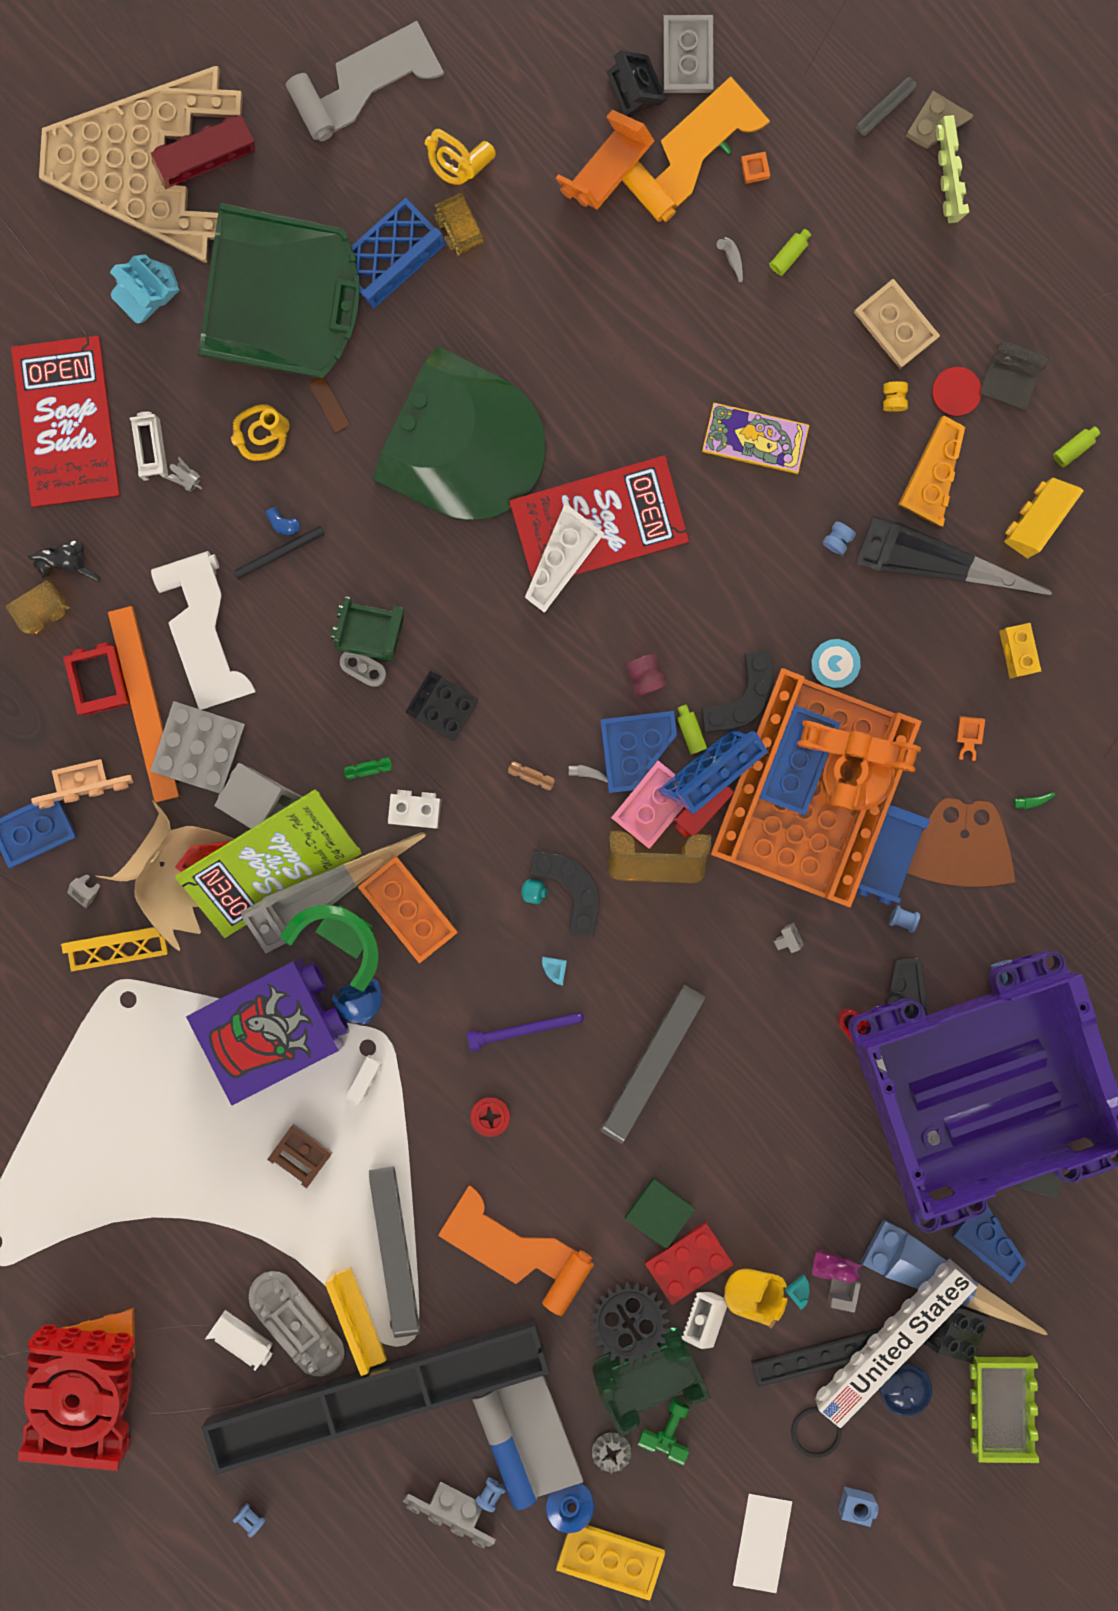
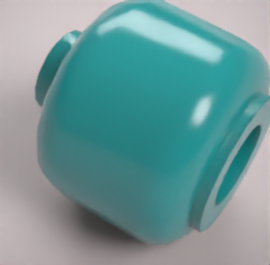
M528 879L522 886L521 895L527 903L540 904L543 898L547 897L548 890L541 880Z

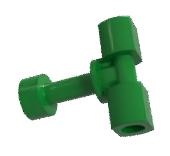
M672 1399L668 1408L672 1414L665 1431H659L658 1434H655L643 1428L638 1439V1446L653 1453L655 1449L667 1454V1459L683 1466L687 1459L689 1448L676 1443L677 1438L673 1435L680 1418L687 1417L690 1406L680 1400Z

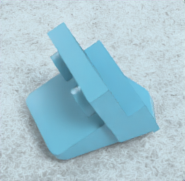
M147 255L133 256L128 263L117 264L110 271L117 282L116 287L111 292V298L136 323L145 322L160 306L165 305L180 291L172 267L150 259Z

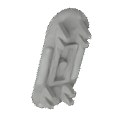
M278 1271L264 1272L259 1275L250 1287L248 1298L250 1307L258 1319L305 1373L322 1377L336 1371L342 1364L345 1355V1348L340 1337L287 1275Z

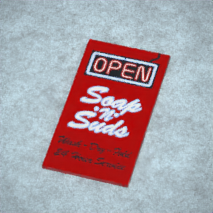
M94 335L92 337L11 347L31 507L37 508L39 506L120 496L100 336Z
M665 455L509 500V506L512 508L532 580L565 503L604 532V535L573 575L689 542V536L685 529Z

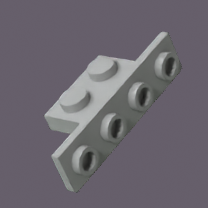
M442 1482L438 1484L430 1504L410 1494H407L403 1499V1502L407 1504L406 1508L417 1514L421 1511L429 1515L428 1519L437 1525L444 1523L450 1526L452 1533L461 1537L465 1534L473 1538L472 1543L481 1548L490 1547L495 1543L496 1539L474 1528L483 1508L476 1503L475 1499Z

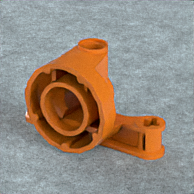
M803 720L802 722L804 726L802 736L796 745L830 754L824 766L823 781L827 793L831 796L830 801H832L831 805L847 810L862 811L876 807L890 794L894 785V768L915 773L916 768L914 764L917 753L921 752L920 746L906 742H893L874 738L871 735L856 731L838 730L811 721ZM855 760H863L861 762L862 774L856 780V787L846 784L844 772L847 766Z

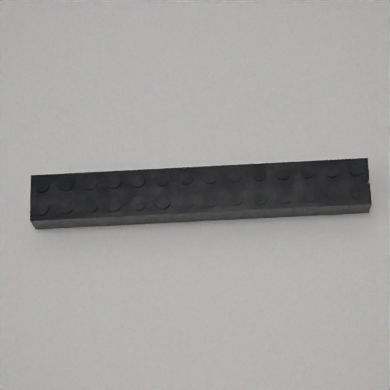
M533 1318L369 1369L368 1374L363 1376L360 1375V1372L352 1373L207 1417L201 1428L215 1474L218 1475L548 1375L550 1364L542 1344L536 1319Z

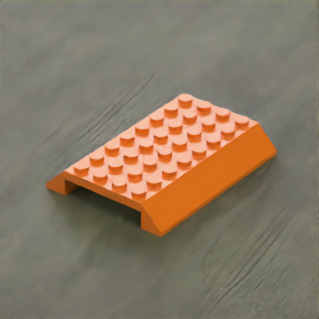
M781 668L757 730V734L768 752L740 775L711 855L851 908L903 770L894 768V785L889 796L878 806L865 811L847 810L831 805V796L827 793L823 781L824 768L805 816L760 799L759 796L794 705L841 722L838 730L861 732L874 738L893 742L913 744L922 721L899 712L887 711L806 680L802 675ZM855 760L847 766L844 772L846 784L856 787V780L862 774L861 762L863 760Z

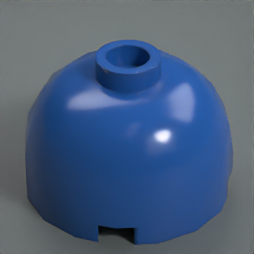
M372 979L373 983H369L364 992L354 988L350 983L339 989L340 994L337 997L333 994L331 999L338 1011V1015L352 1023L366 1024L372 1021L373 1016L382 1007L383 997L378 981Z

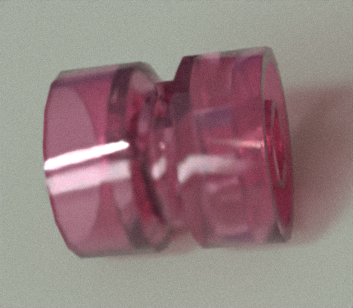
M655 653L625 664L629 677L635 679L632 685L637 697L667 686L663 674L657 671L659 663Z

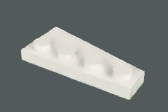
M566 503L525 596L527 600L544 613L604 535V532Z

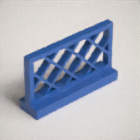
M404 198L351 246L357 259L356 266L359 283L360 276H373L372 283L366 289L359 285V293L373 309L446 245L442 233L436 227L434 228L407 198ZM407 207L412 212L411 221H398L399 214ZM385 226H394L393 237H380L381 230ZM398 227H411L410 237H397ZM415 227H426L429 230L423 238L414 237ZM366 243H375L374 254H362V247ZM380 243H392V253L379 254ZM397 243H409V250L405 254H396ZM361 259H374L373 270H361ZM378 259H391L390 267L387 270H378Z
M730 729L660 787L658 791L661 796L684 805L689 813L694 814L768 751L756 732L750 731L748 734H744Z

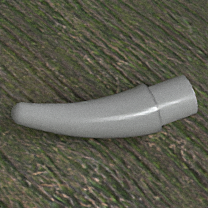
M583 765L569 766V776L591 777L608 783L607 776L593 768Z

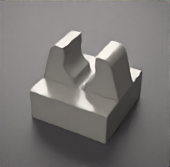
M88 875L72 881L67 892L85 909L93 902L100 888L98 883L92 888H88L85 885L90 878Z
M794 923L786 925L781 930L783 935L774 941L778 950L789 947L791 953L800 950L804 946Z

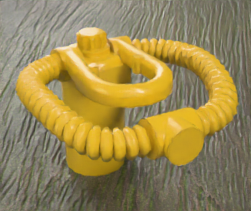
M440 129L434 130L424 143L427 146L428 158L434 172L442 180L452 185H461L468 179L473 178L496 156L495 149L486 141L481 142L469 153L459 140L454 139V137ZM438 137L454 146L462 154V157H460L446 146L440 147L437 151V159L440 165L458 177L449 176L437 164L435 151L437 150ZM442 153H447L451 156V160H456L458 168L448 164L443 159Z
M258 404L235 417L231 441L234 446L238 447L242 456L251 461L269 460L283 450L286 443V433L289 431L290 424L288 419L282 416L273 406ZM261 411L260 420L252 423L249 427V439L256 445H265L278 438L279 443L272 451L254 454L250 453L245 447L240 423L250 415ZM258 426H263L271 432V436L257 440L254 437V430Z

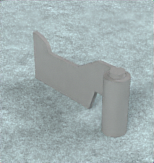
M415 21L337 62L336 70L339 89L320 99L306 73H300L291 77L285 86L312 138L325 141L333 135L332 133L356 121L370 96L377 90L412 72L422 79L437 78L443 76L444 72L418 22Z

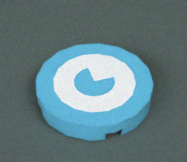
M841 639L828 640L820 644L813 652L811 658V671L819 683L829 688H842L852 683L858 676L861 667L860 656L856 648L849 642Z

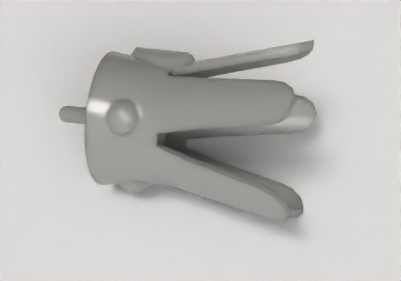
M178 457L180 462L177 466L174 464L170 465V469L178 476L174 474L164 476V478L184 486L189 492H192L196 487L202 489L198 485L201 476L190 469L180 457Z

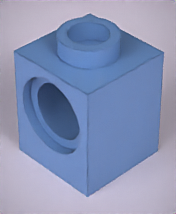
M844 1486L838 1508L841 1519L871 1527L872 1519H876L879 1508L873 1494ZM857 1504H865L862 1510H854Z

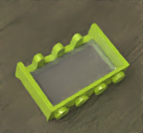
M1033 1355L1028 1357H973V1364L969 1366L970 1379H974V1389H970V1402L974 1404V1413H970L971 1429H974V1438L970 1439L971 1453H975L978 1462L1039 1463V1457L1035 1452V1441H1038L1035 1416H1038V1407L1034 1402V1391L1038 1390V1384L1034 1378V1368H1038V1363Z

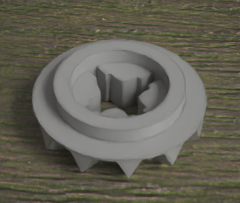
M613 1432L605 1433L598 1437L592 1447L594 1464L601 1471H608L611 1474L615 1471H622L629 1464L631 1457V1447L627 1439ZM607 1445L611 1450L618 1451L616 1452V1461L611 1456L605 1457L608 1454Z

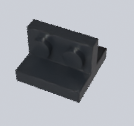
M622 50L614 55L617 64L606 72L625 116L632 117L648 104L661 105L666 101L648 55Z

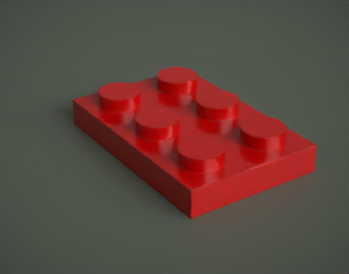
M704 1222L669 1245L667 1249L661 1250L646 1260L645 1265L671 1305H673L733 1266V1262L708 1224Z

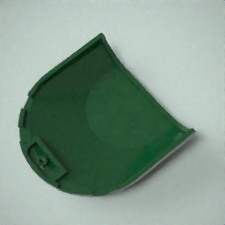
M437 346L424 362L380 453L373 480L440 514L454 519L471 521L497 517L511 509L509 500L528 495L539 479L546 452L545 434L541 419L528 397L512 383Z

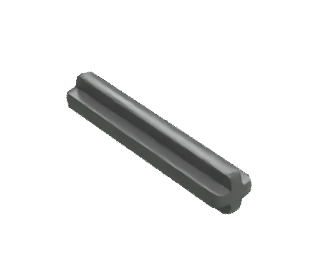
M907 77L857 124V131L862 136H866L915 90L916 82L911 77Z

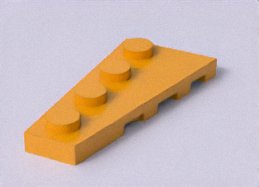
M946 416L940 417L898 504L903 509L939 528L944 525L945 509L950 498L948 495L951 482L954 480V468L956 459L959 458L965 430L964 426Z

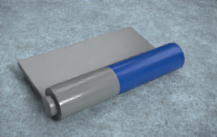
M544 1376L472 1397L514 1510H522L531 1506L539 1496L584 1481Z

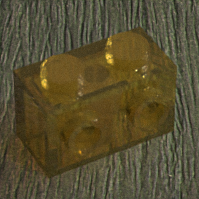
M49 580L44 581L5 606L19 629L28 634L39 632L44 628L43 624L49 620L55 621L65 615L64 611L70 608L55 583Z

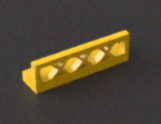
M155 927L61 944L63 954L68 953L71 972L169 954L167 941ZM159 937L162 950L153 952L145 945L150 938ZM126 942H133L139 946L133 956H128L121 951ZM108 946L115 951L110 960H104L97 955L102 947ZM142 949L147 952L144 954H139L142 951ZM84 950L91 955L86 964L77 965L75 951ZM118 954H120L121 956H123V957H121V958H116V956H117ZM94 958L98 960V962L91 963Z
M350 1267L328 1276L325 1285L360 1375L363 1376L368 1374L370 1367L385 1362L387 1357L353 1269Z

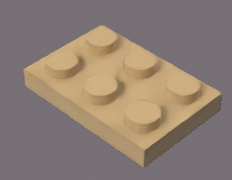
M894 279L854 311V314L899 369L940 337L938 332Z

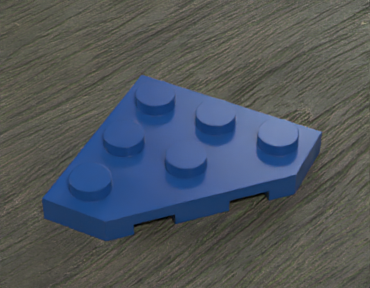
M674 711L600 720L609 793L631 791L640 783L677 736Z

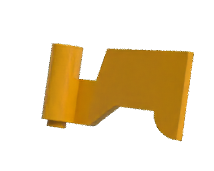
M729 77L661 140L670 166L661 175L654 179L638 161L622 181L658 222L662 220L667 222L676 213L675 209L693 193L702 162L736 129L743 132L757 131L770 123V120L734 79Z

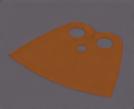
M945 798L941 800L929 817L930 822L927 829H923L907 873L925 880L954 886L986 887L1015 883L1014 868L1007 837L995 806L986 801L964 804L959 799ZM954 807L958 810L959 817L955 822L950 823L944 819L943 813L946 808ZM985 810L988 812L989 821L987 824L978 825L974 821L976 811ZM962 830L969 832L967 838L961 837L960 833Z

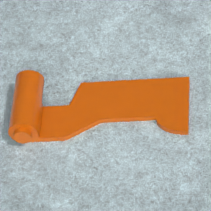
M469 1185L438 1236L515 1284L535 1268L555 1279V1282L542 1301V1304L554 1314L563 1316L594 1266L591 1262L592 1257L582 1250L578 1253L555 1238L520 1237L483 1214L485 1209L484 1201L477 1190Z

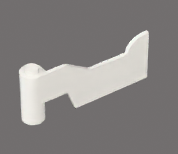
M209 551L151 570L153 581L159 593L182 586L189 607L169 622V626L200 710L256 692L252 683L244 674L238 671H230L216 631V622L222 593L215 576L216 569H219V564L215 554L210 555Z

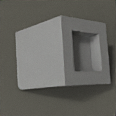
M832 1279L827 1299L830 1308L855 1313L861 1286L859 1279L853 1283Z

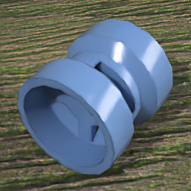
M836 521L832 526L831 534L825 537L822 544L832 552L843 556L847 550L846 545L848 542L853 541L856 533L845 524Z

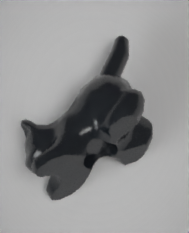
M76 540L57 546L56 549L46 548L28 555L30 560H35L33 565L42 575V579L50 576V572L53 569H60L68 572H78L96 582H100V577L94 571L85 567L84 546Z

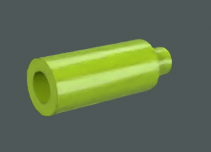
M804 229L800 234L795 233L769 263L772 270L778 275L783 276L807 248V240L811 237V233L808 230Z
M1095 426L1090 430L1084 429L1057 450L1053 457L1058 465L1065 468L1096 443L1095 438L1100 435L1099 429Z
M687 705L678 707L680 717L677 720L690 755L707 749L694 712L690 713Z

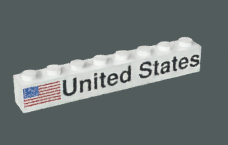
M950 1258L946 1263L939 1265L935 1274L928 1281L920 1285L918 1292L911 1299H907L894 1316L886 1320L884 1327L868 1339L867 1344L860 1352L858 1351L853 1354L850 1362L843 1369L835 1373L833 1380L827 1386L822 1387L815 1397L818 1410L841 1428L977 1288L971 1276Z

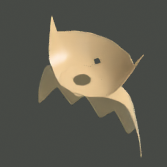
M153 801L159 815L141 846L127 864L113 877H96L115 881L136 879L135 898L138 905L164 939L180 951L173 930L200 934L201 930L192 908L199 906L181 884L177 882L175 876L181 872L175 866L190 846L232 841L234 838L194 826H185L171 830L167 816ZM160 862L165 863L163 867H160Z

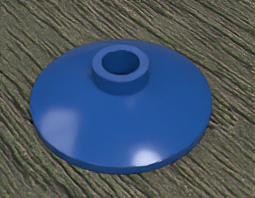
M579 1483L549 1494L546 1503V1513L552 1526L563 1533H576L589 1524L594 1513V1500L586 1486ZM572 1504H575V1512L570 1513L569 1507Z

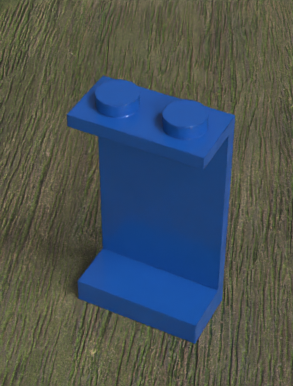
M890 805L856 893L866 897L869 896V893L879 896L877 901L892 905L893 901L900 903L901 898H898L922 830L927 829L930 819Z

